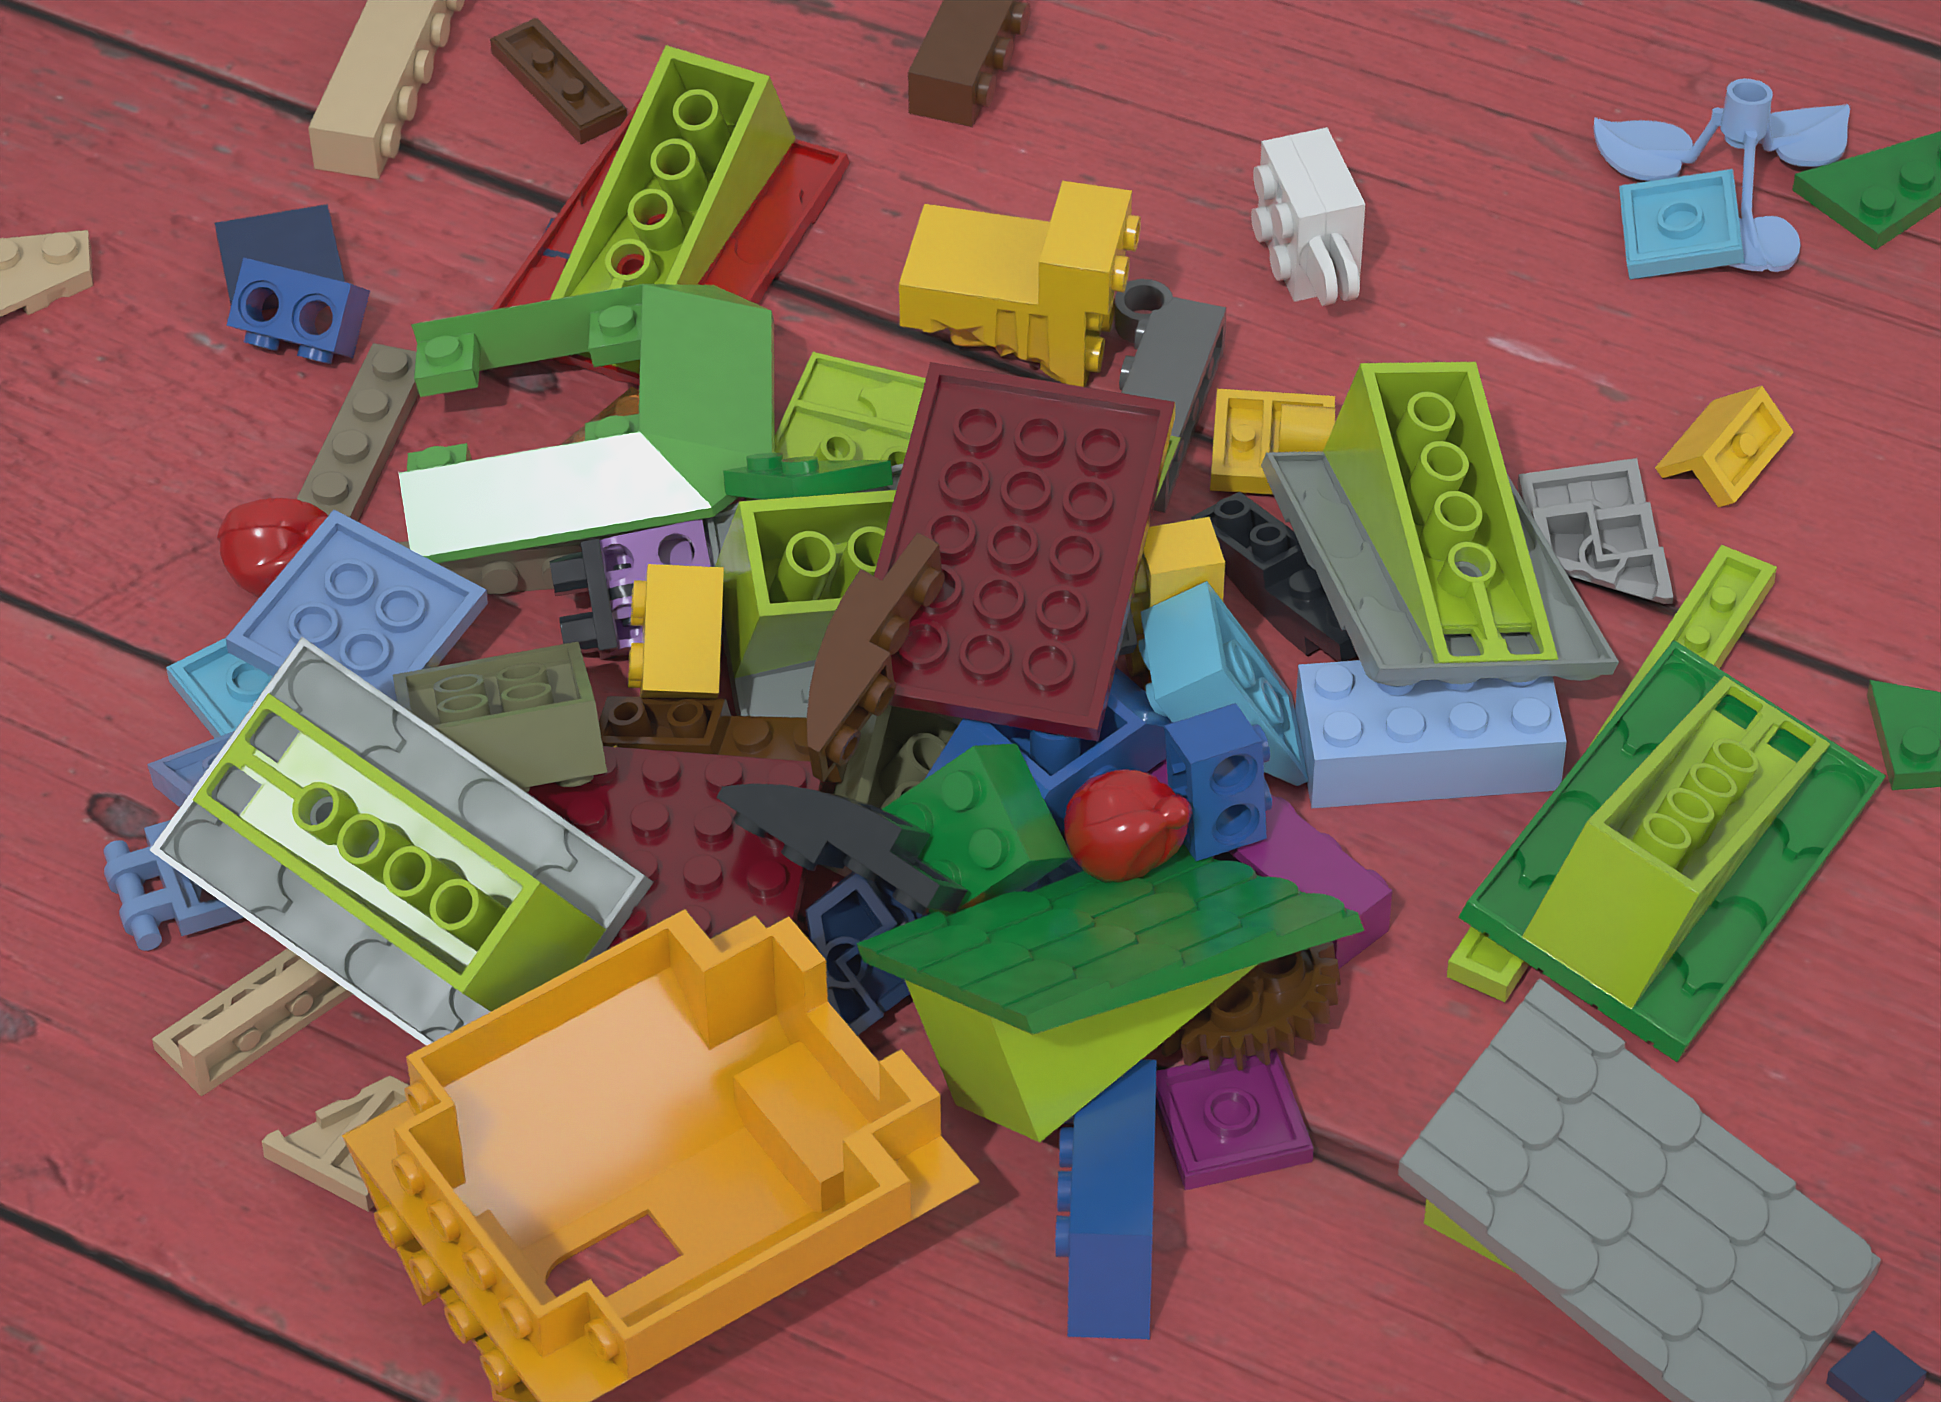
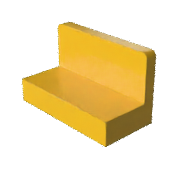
M1758 386L1713 400L1658 463L1655 469L1661 478L1692 470L1717 507L1733 504L1794 431L1764 387Z

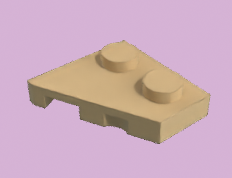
M88 230L0 238V317L23 307L27 315H30L48 307L51 302L58 298L70 297L93 286L92 252Z
M388 1076L363 1088L354 1098L338 1100L315 1111L317 1122L286 1137H283L278 1129L268 1134L261 1141L264 1157L369 1212L375 1204L342 1134L406 1101L404 1089L409 1085L392 1076Z

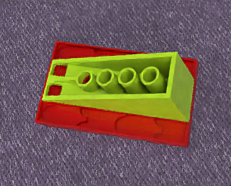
M666 45L645 92L491 310L639 284L715 285L759 304L774 277L785 267L810 223H815L849 166V158L846 153L795 138L770 76ZM546 249L569 253L570 257L567 260L559 256L555 258L544 256L543 253ZM590 352L552 358L563 365L579 366L601 373L614 381L632 383L638 386L640 383V360L594 367Z

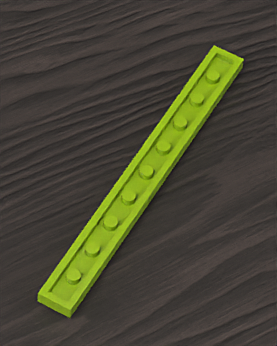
M1721 545L1593 741L1673 640L1720 669L1774 585L1777 567ZM1471 926L1448 961L1447 977L1506 1002L1529 964L1488 938L1489 934L1486 932L1482 934Z

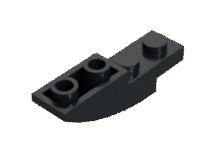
M1240 491L1191 517L1192 520L1210 517L1225 561V574L1244 597L1288 641L1306 655L1321 648L1338 662L1348 661L1357 656L1347 630L1341 629L1318 574L1308 564L1295 532Z
M752 783L723 786L716 797L736 811L732 820L740 827L762 838H766L768 834H771L783 842L785 845L781 853L797 865L811 871H815L818 864L844 869L846 866L858 875L877 882L880 876L896 887L892 895L895 900L919 914L927 915L930 909L955 913L968 891L918 857L931 834L907 820L874 805L840 795L781 784Z

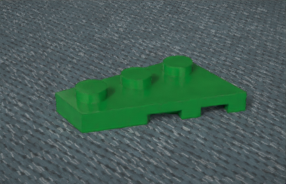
M1941 131L1796 173L1792 191L1871 248L1877 250L1941 207Z
M1870 680L1867 699L1891 790L1941 787V692Z

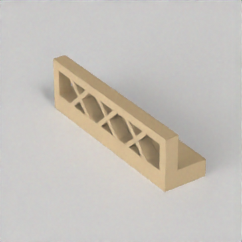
M287 948L152 1038L154 1050L202 1097L353 994Z

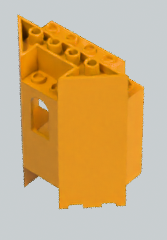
M685 909L406 1056L411 1084L404 1089L407 1100L342 1134L377 1209L374 1213V1219L382 1237L392 1249H396L422 1305L424 1306L439 1297L445 1304V1316L456 1337L463 1344L472 1341L482 1354L480 1355L481 1365L491 1383L492 1398L496 1402H591L980 1182L941 1136L940 1094L902 1049L881 1061H878L828 1002L826 960L790 917L766 929L754 915L709 939ZM646 1215L652 1218L681 1255L606 1298L591 1279L557 1298L546 1284L548 1276L558 1264Z

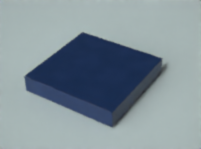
M328 204L215 223L230 306L232 305L243 257L345 282ZM276 293L271 294L265 299L262 310L279 308V300Z

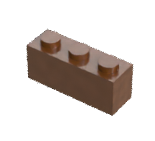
M943 0L908 71L909 114L973 127L982 106L989 107L993 101L996 90V76L999 70L1007 71L1013 54V41L1016 35L1023 36L1026 32L1030 18V4L1023 2V0Z

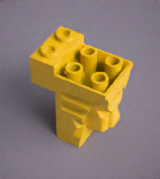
M1062 181L1050 222L924 204L899 282L900 326L922 329L923 332L928 333L948 328L951 340L957 346H992L996 348L1001 356L1013 353L1021 360L1040 363V369L1044 373L1063 384L1086 387L1090 372L1099 373L1102 366L1105 340L1100 337L1101 331L1111 332L1115 316L1114 293L1115 291L1125 292L1130 266V258L1125 256L1126 250L1135 252L1138 246L1141 217L1131 215L1132 190Z

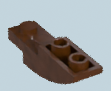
M918 532L883 580L860 569L843 595L825 632L813 670L807 709V738L812 775L822 782L825 781L836 764L843 766L851 759L860 742V731L872 714L880 716L889 706L896 690L891 655L895 654L905 641L910 627L909 621L921 605L929 606L938 596L944 583L945 574L942 572L939 544Z
M607 696L599 719L602 744L608 747L616 745L622 748L810 761L807 717L731 716L726 699ZM848 762L843 766L836 764L825 779V782H842Z

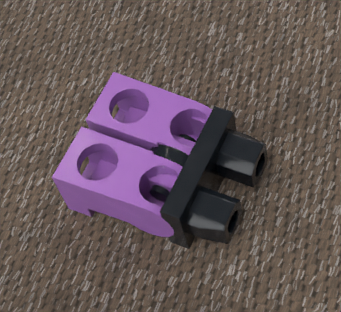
M702 519L618 535L600 541L599 539L581 542L582 552L571 553L549 561L555 597L589 591L592 612L559 617L563 644L579 642L582 653L599 651L601 660L619 657V655H629L631 643H642L643 626H631V599L634 580H645L648 564L710 567Z

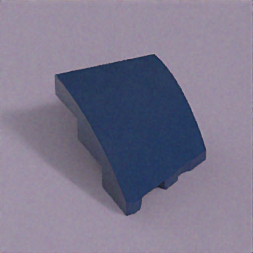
M852 871L810 905L805 912L810 941L826 960L828 1002L858 1036L884 1016L883 1013L909 995L910 991L904 979L863 962L856 943L927 915L919 914L895 900L892 895L896 887L880 876L877 882H874Z

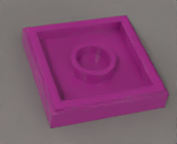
M1276 1048L1270 1050V1065L1265 1066L1256 1055L1248 1056L1245 1068L1241 1071H1238L1235 1067L1233 1058H1224L1216 1071H1210L1209 1060L1195 1062L1190 1066L1181 1065L1156 1071L1155 1109L1185 1190L1313 1162L1314 1148Z

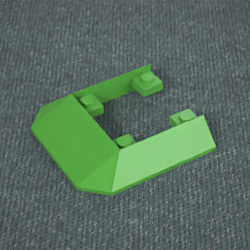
M639 284L411 324L417 341L414 380L420 397L477 388L480 370L590 352L594 367L640 360L639 414L628 416L615 415L599 421L585 423V441L472 460L467 443L447 447L433 446L423 451L408 453L407 471L399 472L409 546L410 550L435 563L715 517L738 498V496L726 495L723 470L746 467V457L750 455L775 453L774 318L772 311L715 285Z

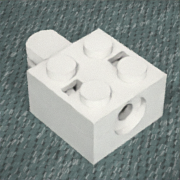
M1328 128L1262 141L1260 166L1254 167L1253 170L1254 185L1259 202L1258 208H1254L1251 211V221L1257 241H1265L1270 250V264L1274 277L1277 281L1284 280L1294 302L1318 297L1321 305L1326 306L1334 304L1338 294L1343 301L1356 299L1360 291L1365 202Z

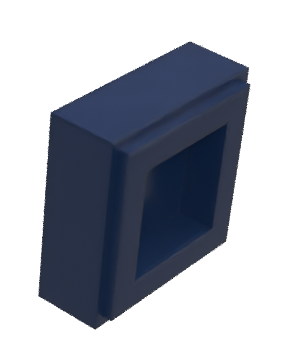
M1873 1330L1828 1370L1826 1384L1848 1402H1906L1924 1386L1927 1372Z

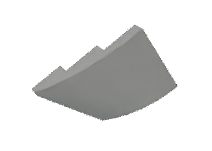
M1637 458L1518 475L1517 486L1519 494L1568 576L1663 604H1672L1674 597L1663 546L1659 547L1651 504L1646 502Z

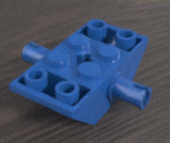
M1116 667L1099 741L963 718L925 779L972 746L1017 744L1059 831L1062 832L1065 829L1068 803L1074 793L1090 778L1114 770L1125 769L1146 773L1166 759L1164 726L1171 724L1172 721L1168 717L1154 712L1146 692Z

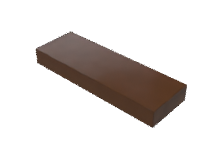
M537 17L490 38L491 53L580 144L621 126L626 119L627 108Z

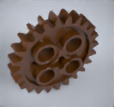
M1330 941L1258 964L1161 1043L1162 1055L1167 1057L1182 1048L1184 1065L1187 1066L1195 1063L1201 1056H1207L1210 1071H1216L1224 1058H1233L1235 1067L1238 1071H1241L1245 1068L1248 1056L1256 1055L1266 1066L1271 1064L1270 1050L1279 1048L1288 1055L1295 1054L1293 1038L1299 1037L1304 1040L1314 1041L1316 1039L1314 1023L1329 1024L1331 1021L1329 1006L1339 1004L1337 986L1341 985L1338 959H1335L1333 942Z

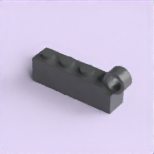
M1137 279L1127 282L1125 292H1117L1115 295V330L1124 340L1134 343L1137 350L1135 357L1126 355L1120 373L1119 389L1122 390L1121 393L1175 402L1176 415L1171 435L1181 439L1153 508L1154 511L1165 513L1225 349L1226 307L1173 297L1168 287L1158 281ZM1149 310L1152 312L1149 314H1140L1134 311Z

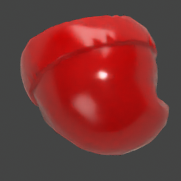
M268 498L238 505L227 513L218 530L217 539L220 542V555L223 565L239 587L260 598L328 515L315 505L298 499Z
M1114 770L1090 778L1074 793L1066 810L1065 839L1073 859L1088 875L1104 883L1132 880L1146 875L1151 869L1167 862L1177 853L1187 834L1188 822L1192 815L1191 804L1186 798L1176 795L1167 784L1160 782L1155 776L1137 770Z

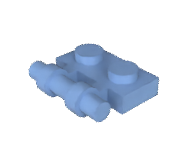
M170 820L144 828L148 845L146 848L130 852L126 842L117 840L107 844L103 850L107 862L104 867V875L110 890L120 897L122 906L119 910V916L124 930L129 935L134 936L138 948L144 951L155 949L161 944L162 936L158 926L162 921L175 918L181 936H185L244 918L221 900L199 903L189 878L150 851V848ZM159 876L164 889L146 894L143 888L145 880Z

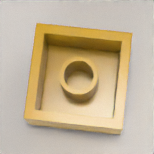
M648 564L645 580H634L631 599V626L643 627L642 643H631L628 688H640L641 698L718 697L724 567Z

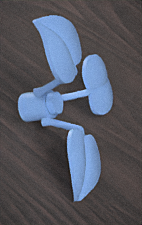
M1738 79L1728 85L1724 109L1713 108L1710 122L1694 145L1690 136L1683 129L1658 121L1633 120L1610 122L1595 117L1593 131L1600 153L1613 168L1635 179L1654 181L1678 177L1682 163H1694L1720 126L1722 133L1725 135V141L1729 145L1744 149L1742 218H1739L1745 263L1729 266L1750 271H1764L1768 269L1772 272H1780L1791 268L1797 261L1800 251V238L1794 227L1783 218L1777 216L1753 218L1752 198L1755 146L1760 143L1765 151L1776 150V153L1783 161L1793 165L1823 166L1834 163L1843 156L1846 149L1850 107L1849 104L1771 113L1770 107L1773 96L1771 88L1758 80Z

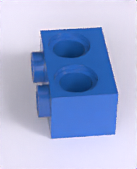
M243 257L226 326L245 331L244 343L278 351L281 340L299 345L297 356L331 364L334 354L350 358L354 357L370 290L351 283ZM276 293L279 300L278 311L272 319L265 321L262 315L263 303L268 296ZM329 306L333 314L332 324L326 332L319 335L315 327L316 316L323 308Z
M1236 703L1165 725L1168 786L1176 795H1181L1191 804L1192 815L1188 822L1187 834L1183 843L1195 861L1267 839L1266 811L1272 808V798L1264 778V762L1270 760V749L1262 728L1258 724L1251 725Z

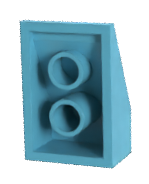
M1208 581L1141 611L1145 638L1139 640L1138 644L1141 656L1151 674L1152 682L1146 684V694L1154 712L1168 717L1174 723L1236 703L1250 724H1258L1266 735L1270 749V760L1264 762V772L1296 786L1308 782L1292 693Z

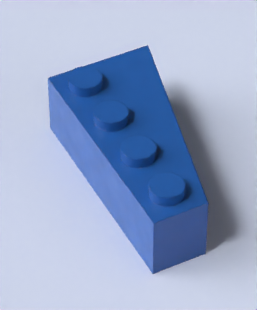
M1140 1060L1063 1123L1074 1125V1127H1060L1059 1168H1072V1171H1058L1057 1212H1070V1216H1056L1055 1257H1069L1067 1337L1150 1339L1156 1060Z

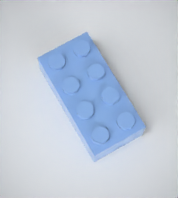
M1360 660L1298 665L1295 712L1308 776L1307 786L1311 809L1555 791L1562 782L1567 741L1553 676L1539 677L1533 681L1521 683L1509 682L1499 678H1480L1478 681L1468 684H1450L1439 680H1420L1415 684L1407 686H1389L1371 680L1366 675Z

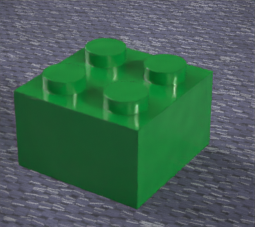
M1017 744L972 746L882 808L931 834L918 857L968 890L955 913L1004 893L1022 891L1072 858ZM936 909L929 910L930 914L939 911L942 914H944L945 917L954 914L952 912L941 911Z

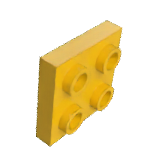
M1217 388L1210 490L1273 494L1261 467L1265 453L1323 452L1335 424V396Z

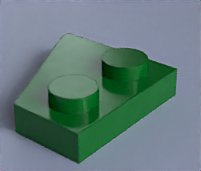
M761 453L747 456L746 467L723 470L726 495L764 500L846 494L893 485L891 460L818 461V457L815 456L784 459L783 453Z

